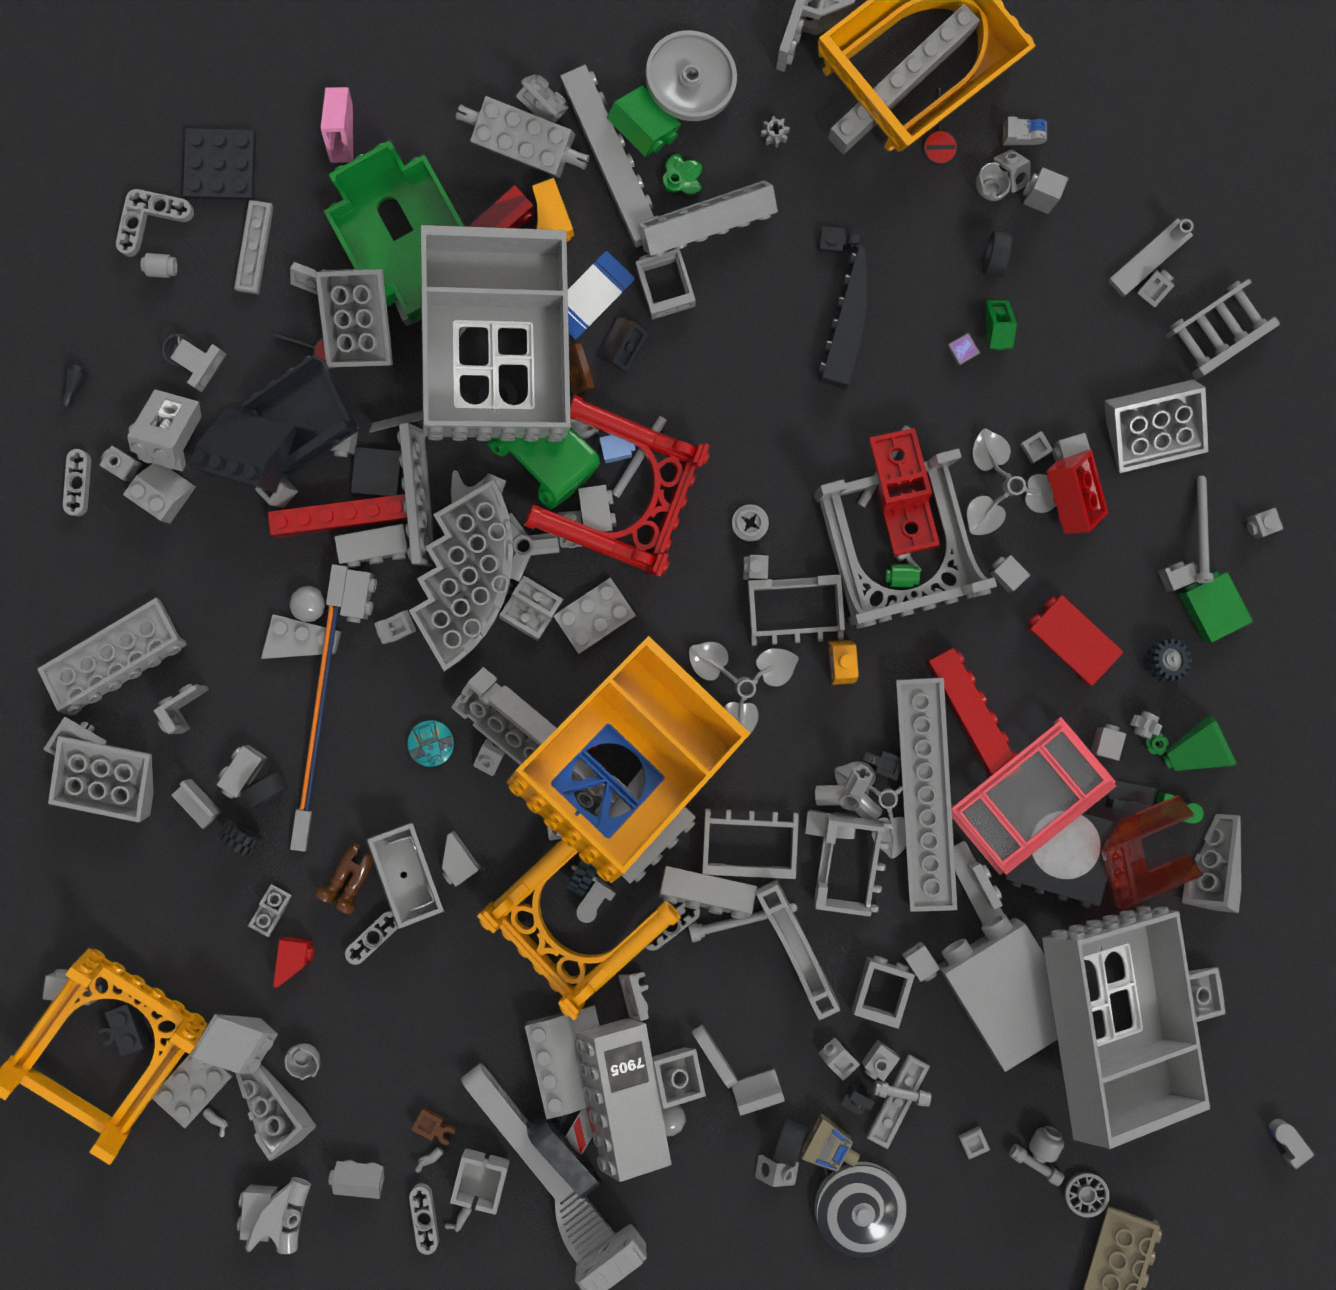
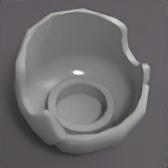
M987 163L980 169L975 182L977 192L989 201L1001 200L1008 194L1011 186L1008 172L1002 171L999 168V163Z
M312 586L300 587L292 594L289 603L294 617L303 622L317 620L322 616L325 609V600L321 591Z
M310 1044L295 1045L288 1050L285 1056V1069L291 1076L301 1080L310 1076L315 1077L321 1064L320 1053Z
M680 1104L662 1109L666 1137L675 1136L682 1131L686 1122L685 1112Z

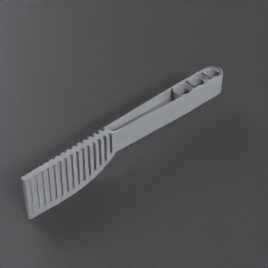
M480 1063L461 1078L464 1087L554 1197L559 1232L566 1248L578 1264L584 1257L616 1233L593 1206L592 1202L589 1201L588 1197L582 1199L533 1146L527 1134L526 1122L528 1120L487 1068Z

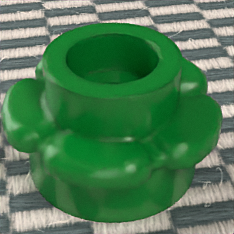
M1159 733L1158 736L1152 735L1150 739H1146L1145 744L1149 753L1162 755L1166 752L1169 742L1166 737H1163L1162 733Z

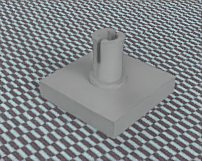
M64 717L44 747V750L55 756L58 736L104 745L107 741L93 733L94 727L92 725L85 729L89 723L82 722L79 725Z

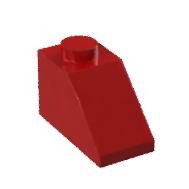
M286 936L279 940L273 987L282 985L313 960L315 947H312L313 940Z

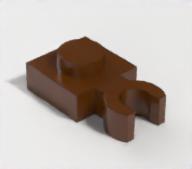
M423 1107L411 1130L431 1141L436 1135L442 1144L448 1145L450 1139L446 1138L444 1133L450 1132L454 1134L456 1128L449 1124L442 1125L441 1122L444 1117Z

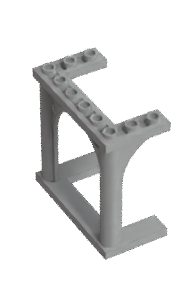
M959 448L936 454L930 460L924 462L943 526L946 550L943 562L937 573L929 581L913 589L893 590L878 585L864 573L856 557L840 496L879 486L878 475L845 483L844 479L821 485L814 493L816 503L820 502L837 568L839 575H841L842 586L851 615L847 617L849 626L856 625V629L876 624L875 619H878V622L881 623L892 620L891 615L900 613L901 617L914 614L913 609L922 607L923 611L936 608L937 602L944 601L945 605L958 602L959 596L966 595L967 599L989 594L991 593L990 588L997 587L995 578L988 579L983 575L972 554L948 468L962 458ZM950 560H953V566H956L957 570L948 567V562ZM945 572L951 573L956 578V584L953 586L946 585L941 580V575ZM867 583L871 589L864 596L863 590L866 589L863 587V584ZM937 583L945 591L936 588L934 592L931 590V585ZM880 591L883 595L882 602L874 607L870 604V597L873 592ZM912 591L917 593L915 598L911 596ZM922 592L927 594V596L922 597ZM895 595L896 601H890L888 603V606L885 607L888 601V596Z

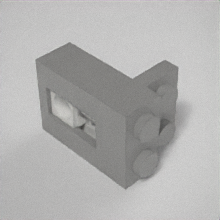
M154 390L127 436L130 450L137 454L139 460L146 463H154L168 469L183 471L186 466L183 449L202 417L199 402Z

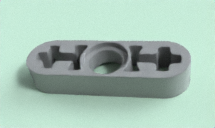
M80 449L71 450L66 458L63 509L67 514L73 516H82L88 509L91 457L87 452ZM80 456L83 458V462H79L78 465L74 460ZM73 469L82 470L83 474L79 472H73ZM75 477H81L83 481L79 489L72 487V480ZM71 492L81 494V497L77 495L73 496L71 495ZM75 502L80 503L79 508H71V504Z
M681 903L675 908L680 916L685 913L686 903ZM694 909V916L692 917L689 914L683 917L684 924L681 923V920L677 921L678 927L676 930L668 931L665 929L663 933L667 935L666 938H663L661 934L657 938V944L651 942L645 948L648 950L659 949L697 920L700 915V909Z
M391 910L382 914L347 947L345 957L349 963L354 965L362 963L398 929L396 924L395 927L389 925L384 931L380 928L387 922L386 916L388 918L393 916ZM370 931H376L379 934L380 940L378 943L373 944L369 942L367 935ZM364 944L366 948L360 953L361 958L358 956L354 958L352 956L354 953L352 948L357 950Z
M701 1025L692 1031L694 1037L727 1088L738 1083L736 1075L705 1027Z
M419 1183L413 1187L409 1200L417 1249L422 1254L428 1255L436 1250L439 1244V1234L432 1190L427 1184ZM418 1191H421L422 1194H426V1196L423 1199L422 1207H420V1197H415ZM427 1213L431 1218L430 1223L421 1224L418 1220V1215ZM429 1230V1241H433L430 1247L427 1246V1243H423L426 1237L425 1231Z

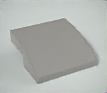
M523 576L513 591L510 600L500 613L499 618L539 641L563 599Z

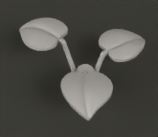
M986 428L978 434L973 444V461L983 471L994 467L997 472L1006 477V480L1003 483L1004 494L994 502L988 496H979L969 503L966 516L969 532L973 535L991 533L1002 525L1006 512L997 504L1008 496H1015L1026 492V505L1030 510L1037 513L1048 512L1057 506L1053 501V491L1051 484L1048 482L1047 475L1037 474L1031 476L1026 486V482L1022 477H1012L1010 473H1006L999 468L998 465H1003L1008 461L1011 453L1010 446L1002 436Z
M705 642L692 645L689 650L691 665L701 678L715 680L721 671L736 683V691L741 696L739 703L729 702L723 708L750 733L758 722L759 714L753 703H744V701L755 694V684L758 683L760 676L763 675V680L770 686L784 685L791 678L799 660L798 656L790 651L778 648L768 649L762 652L756 659V665L761 671L756 674L753 680L748 677L737 679L723 668L728 662V653L721 644Z
M857 761L837 767L835 769V778L838 785H843L849 778L853 768L860 764L868 767L870 772L873 773L872 780L865 794L868 796L869 790L879 796L880 805L887 809L889 818L882 817L878 820L893 823L891 829L885 828L881 841L889 843V848L880 849L892 859L897 857L906 847L905 818L900 816L893 818L892 808L898 802V794L903 790V784L895 791L884 789L880 792L872 787L876 780V775L869 764ZM872 831V838H873L874 842H875L876 831Z

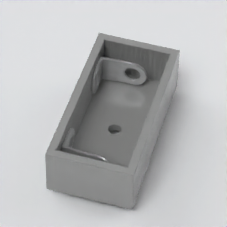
M413 823L366 839L397 928L400 929L444 911ZM401 872H406L407 876L401 878L400 874Z

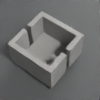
M465 1148L450 1203L471 1208L474 1198L477 1196L479 1199L475 1210L496 1215L510 1159L490 1155L489 1159L485 1158L486 1153Z

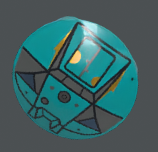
M432 720L421 722L412 729L408 737L409 753L421 765L429 767L440 765L453 753V736L450 730L441 722Z

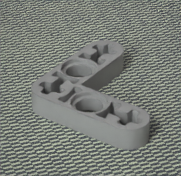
M139 189L131 190L125 199L116 239L117 249L127 257L135 256L141 247L148 215L179 222H188L194 216L192 205L182 198ZM140 197L143 201L148 202V206L141 202L136 205L133 201L134 199L138 200ZM160 200L165 201V209L156 211V202ZM172 205L177 209H182L184 206L187 212H182L181 215L177 210L172 209ZM131 218H138L139 222L136 228H128V221ZM130 241L133 245L126 249L123 245L124 243L128 244Z

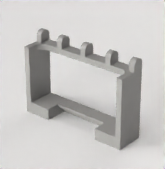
M841 575L785 580H750L747 582L752 646H757V636H772L773 645L777 644V635L794 634L795 643H800V634L817 633L818 641H823V632L838 631V640H844L843 630H845ZM835 586L837 626L757 631L754 591Z
M705 809L702 874L796 879L798 813H793L792 822L777 821L778 812L772 813V821L754 820V811H749V820L731 819V810H726V819L710 818V809ZM710 823L791 827L790 867L737 866L723 863H708Z
M827 813L814 897L815 909L871 916L872 912H878L879 906L871 904L872 893H880L882 891L881 886L874 885L876 870L884 871L886 866L885 864L877 863L880 848H889L888 842L881 841L882 832H885V828L891 829L893 823ZM838 826L876 831L865 903L827 898V882Z

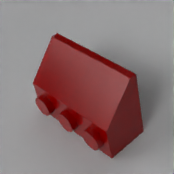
M1092 449L1059 460L1047 470V479L1052 487L1053 501L1057 505L1059 523L1063 527L1064 534L1090 532L1108 514Z

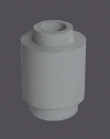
M146 253L145 258H141V270L145 272L147 277L170 278L177 275V259L168 254Z

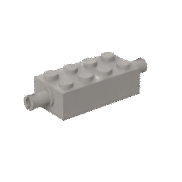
M485 96L480 112L464 107V105H460L458 108L460 112L467 115L457 112L456 119L475 126L470 141L479 147L557 178L561 177L566 162L583 170L587 166L585 162L579 161V159L588 162L589 155L571 149L576 135L571 129Z

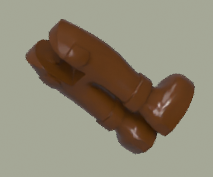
M356 842L348 848L341 858L334 876L329 881L331 884L327 887L317 888L314 896L326 903H334L340 888L344 885L349 873L352 872V876L348 884H346L343 894L334 905L335 908L349 915H352L355 910L353 896L357 895L358 889L365 881L373 865L370 850L365 854L360 865L353 862L361 849V845Z

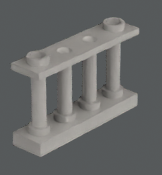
M1250 279L1242 284L1238 280L1226 288L1228 293L1187 321L1184 322L1183 319H1180L1170 326L1172 331L1166 334V337L1169 339L1178 333L1198 362L1196 364L1198 368L1191 372L1196 380L1280 325L1276 317L1269 321L1265 318L1262 319L1242 290L1252 283ZM1233 295L1254 324L1253 328L1255 330L1249 334L1241 329L1224 304V301ZM1213 308H1216L1235 336L1234 340L1236 343L1230 347L1228 344L1223 343L1204 315ZM1195 320L1216 348L1215 353L1217 356L1212 359L1208 356L1205 357L1186 329V326Z

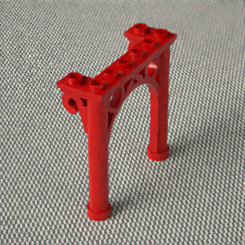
M574 394L570 400L571 419L630 442L644 453L651 466L653 476V489L650 501L644 513L634 524L624 530L613 533L598 531L534 504L531 505L527 513L524 526L531 529L538 528L646 571V575L661 577V574L666 572L669 565L667 560L669 554L664 553V551L667 552L670 548L672 541L670 539L671 532L679 524L680 518L677 516L680 508L683 509L688 499L686 492L688 487H692L696 477L693 474L695 468L702 467V464L705 465L709 458V444L704 443L692 446L585 402L582 397ZM650 449L664 454L668 458H664L657 463ZM666 463H672L676 468V473L671 482H665L660 474L659 469ZM660 485L662 487L674 486L669 502L665 500L664 490H660ZM663 511L665 513L659 529L656 523L647 521L649 517L654 518L657 513ZM643 525L650 526L653 532L650 542L646 545L641 544L637 537V529ZM630 534L634 546L626 544L614 538H620Z

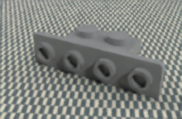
M961 841L954 845L955 873L984 925L994 917L1004 914L1000 908L1003 906L1000 901L1002 895L997 886H992L988 879L991 877V874L986 865H981L975 860L967 843Z

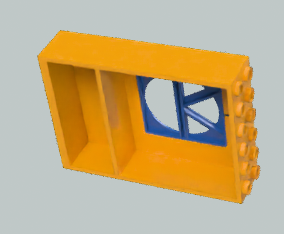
M648 636L516 769L506 783L514 795L521 796L527 802L526 805L532 812L539 813L545 819L544 823L551 830H556L562 836L561 838L567 846L574 847L580 853L579 856L585 863L592 864L597 869V874L600 878L612 883L631 867L751 733ZM606 743L618 744L631 750L640 760L645 774L644 790L639 801L586 751L594 746ZM578 759L582 760L597 775L575 782L571 780L572 772ZM605 784L599 815L590 814L579 805L574 792ZM614 791L630 807V810L620 816L609 817Z

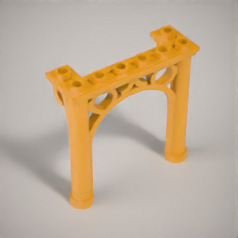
M560 840L494 903L491 901L477 917L480 919V924L486 930L494 933L498 928L501 929L502 935L517 946L520 955L528 958L533 963L535 971L546 977L554 991H559L562 997L558 1004L562 1013L575 1020L585 1005L586 1000L669 925H674L681 917L672 904L664 901L650 916L608 952L598 955H585L566 948L549 932L540 909V897L545 883L578 852L574 847H569L563 840ZM534 891L532 905L520 904ZM519 911H527L533 914L534 925L532 927H525L518 920L517 914ZM537 928L539 930L537 933L539 946L528 935L535 932ZM550 953L555 956L561 954L563 956L556 965L547 954ZM566 960L578 962L580 975H569L563 968V962ZM585 963H599L586 975Z

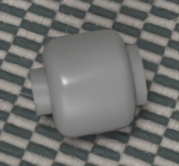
M1051 1126L1039 1127L1029 1143V1148L1037 1161L1041 1163L1054 1162L1058 1159L1064 1148V1140L1062 1139V1134L1057 1129Z

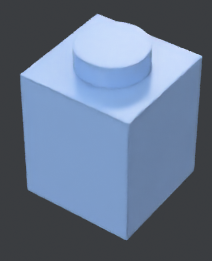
M613 435L600 437L605 463L632 458L631 451H635L634 444Z

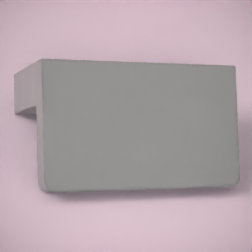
M192 779L183 780L180 783L181 787L172 794V797L202 829L206 828L222 813Z
M775 1069L740 1079L738 1083L732 1086L740 1116L785 1101Z

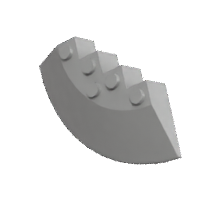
M495 479L433 514L445 535L425 546L437 567L417 578L428 600L412 608L409 612L444 671L464 658L486 635L498 616L509 588L513 568V535L509 513Z

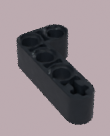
M544 1108L526 1122L528 1138L533 1146L578 1196L584 1199L602 1185L597 1172L558 1130L556 1119H546Z

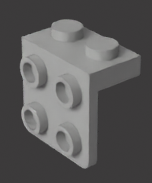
M534 74L525 77L521 81L524 86L516 97L535 116L556 124L569 108L565 104L566 100L558 92L554 93L548 87L549 83L540 75Z
M188 684L179 690L180 694L172 698L170 696L158 703L160 707L156 708L154 712L159 718L158 725L162 731L168 734H181L191 729L179 709L209 690L208 687Z

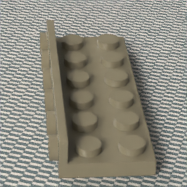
M1108 1205L1082 1290H1141L1146 1288L1149 1274H1146L1148 1265L1152 1266L1155 1259L1153 1248L1155 1242L1159 1243L1162 1236V1229H1160L1158 1221L1154 1219L1149 1221Z

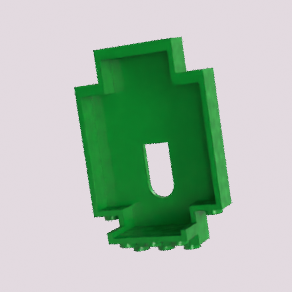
M389 140L386 143L378 144L366 154L358 155L352 162L339 166L334 172L328 174L344 200L331 204L328 209L324 210V213L354 268L383 269L387 307L399 301L407 317L413 323L422 318L421 225L464 227L426 156L415 157L404 166ZM386 199H394L400 204L413 228L412 232L393 241L378 212L380 203Z

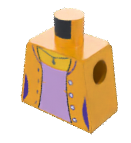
M852 640L829 641L832 685L855 683L858 679L856 644Z

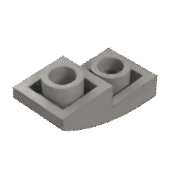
M810 809L807 813L805 834L824 837L827 812ZM834 812V813H833V814H836V815L857 817L856 815H851V814H846V813H840V812ZM838 826L836 838L854 839L856 828Z
M271 884L248 926L270 938L292 895Z

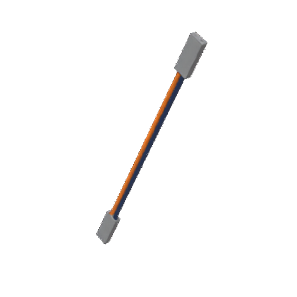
M332 564L326 602V605L329 606L302 797L300 807L296 809L290 850L307 851L312 811H310L309 806L338 610L342 606L348 569L346 566Z

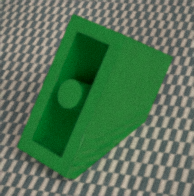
M1009 300L986 301V337L990 349L1003 350L1013 348L1017 323Z

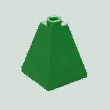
M1212 715L1206 717L1166 751L1167 755L1163 756L1168 769L1174 768L1175 771L1233 766L1237 764L1217 721Z

